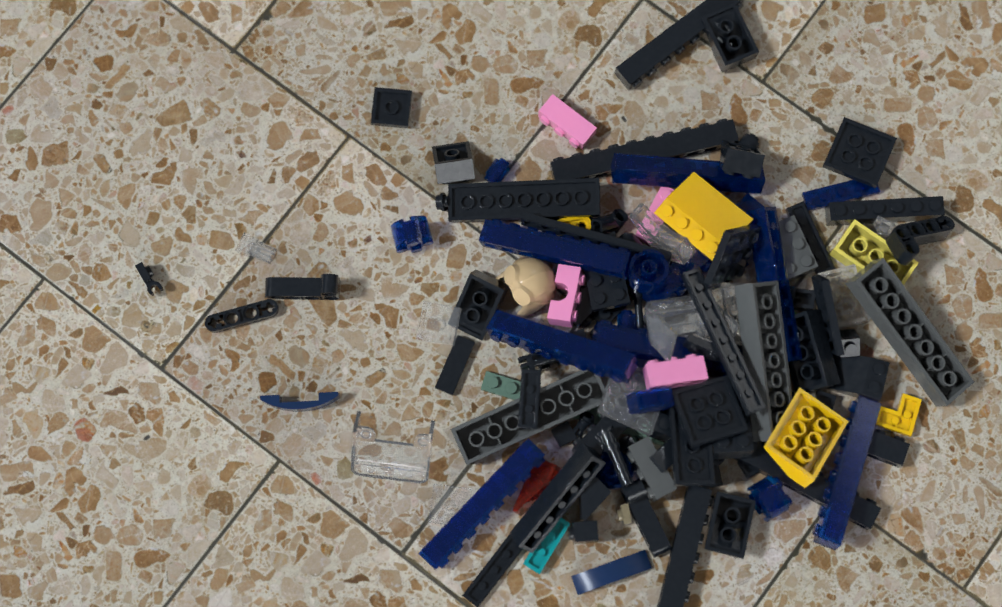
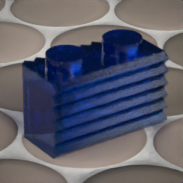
M671 387L634 391L626 396L628 410L631 415L651 411H664L675 404Z

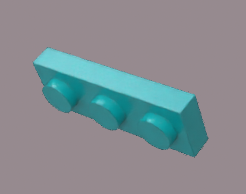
M561 518L536 550L528 554L523 565L540 575L571 523Z

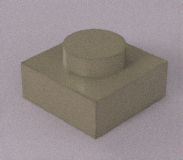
M621 504L619 506L620 510H617L618 521H622L623 525H629L632 523L629 504Z

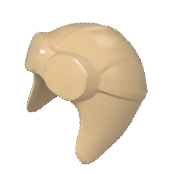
M521 257L496 277L497 280L504 277L505 283L512 291L514 300L522 306L521 310L516 314V319L522 320L549 304L555 297L556 284L554 272L540 259Z

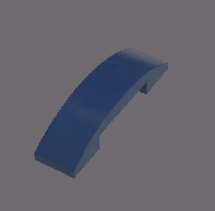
M338 392L318 393L319 400L282 402L280 395H262L260 400L276 409L304 412L328 406L340 399V394Z
M642 550L573 575L571 578L577 594L580 595L649 570L652 567L646 551Z

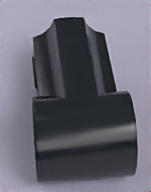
M615 209L611 214L594 218L591 221V230L603 234L615 231V234H617L628 221V215L622 209Z

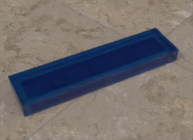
M850 180L803 192L802 197L808 211L826 207L829 202L852 201L879 194L880 189L878 184L875 189L858 181Z

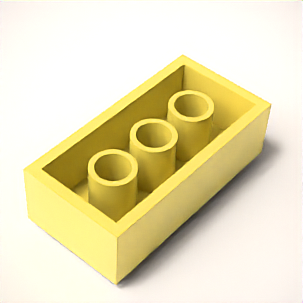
M855 219L829 254L855 273L861 271L871 261L884 258L903 285L919 263L914 259L909 265L898 263L887 246L886 240Z

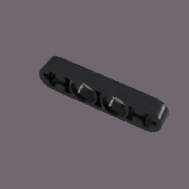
M266 299L209 315L205 319V327L212 333H218L272 318L278 314L279 307L274 300ZM268 304H271V306H275V308L272 309L271 313H269L268 310L262 311L263 315L260 316L258 306H261L262 310L266 309L268 307ZM255 309L256 316L254 318H247V310ZM230 314L238 316L236 323L231 324L227 321ZM223 316V320L226 326H223L222 322L216 324V328L209 326V324L212 323L213 319H215L216 322L222 321L220 317Z

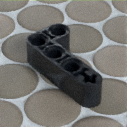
M940 216L900 224L888 235L886 244L898 263L909 265L920 252L919 245L944 240L954 229L955 223L947 216Z
M322 274L321 278L268 277L265 281V298L283 300L340 299V278L336 274Z
M640 478L634 480L633 484L621 487V494L626 504H629V510L653 558L672 550L669 540L646 496L647 492Z

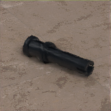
M612 426L599 431L597 436H600L604 445L603 450L608 453L623 488L633 484L634 481L619 449L621 444L617 442Z

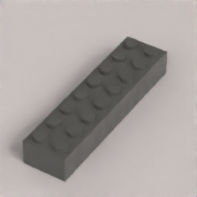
M884 258L871 261L845 283L935 406H948L974 383V380Z
M778 280L735 285L744 362L766 406L764 410L750 415L753 442H765L768 440L792 400Z
M593 364L540 388L538 429L518 428L520 398L451 428V432L466 465L608 402L610 398Z

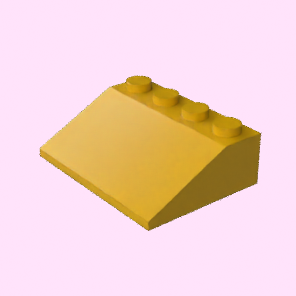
M695 172L683 181L654 212L659 219L711 261H713L725 230L750 225L754 220Z
M799 388L765 443L764 448L788 477L806 488L816 479L848 421L802 388Z

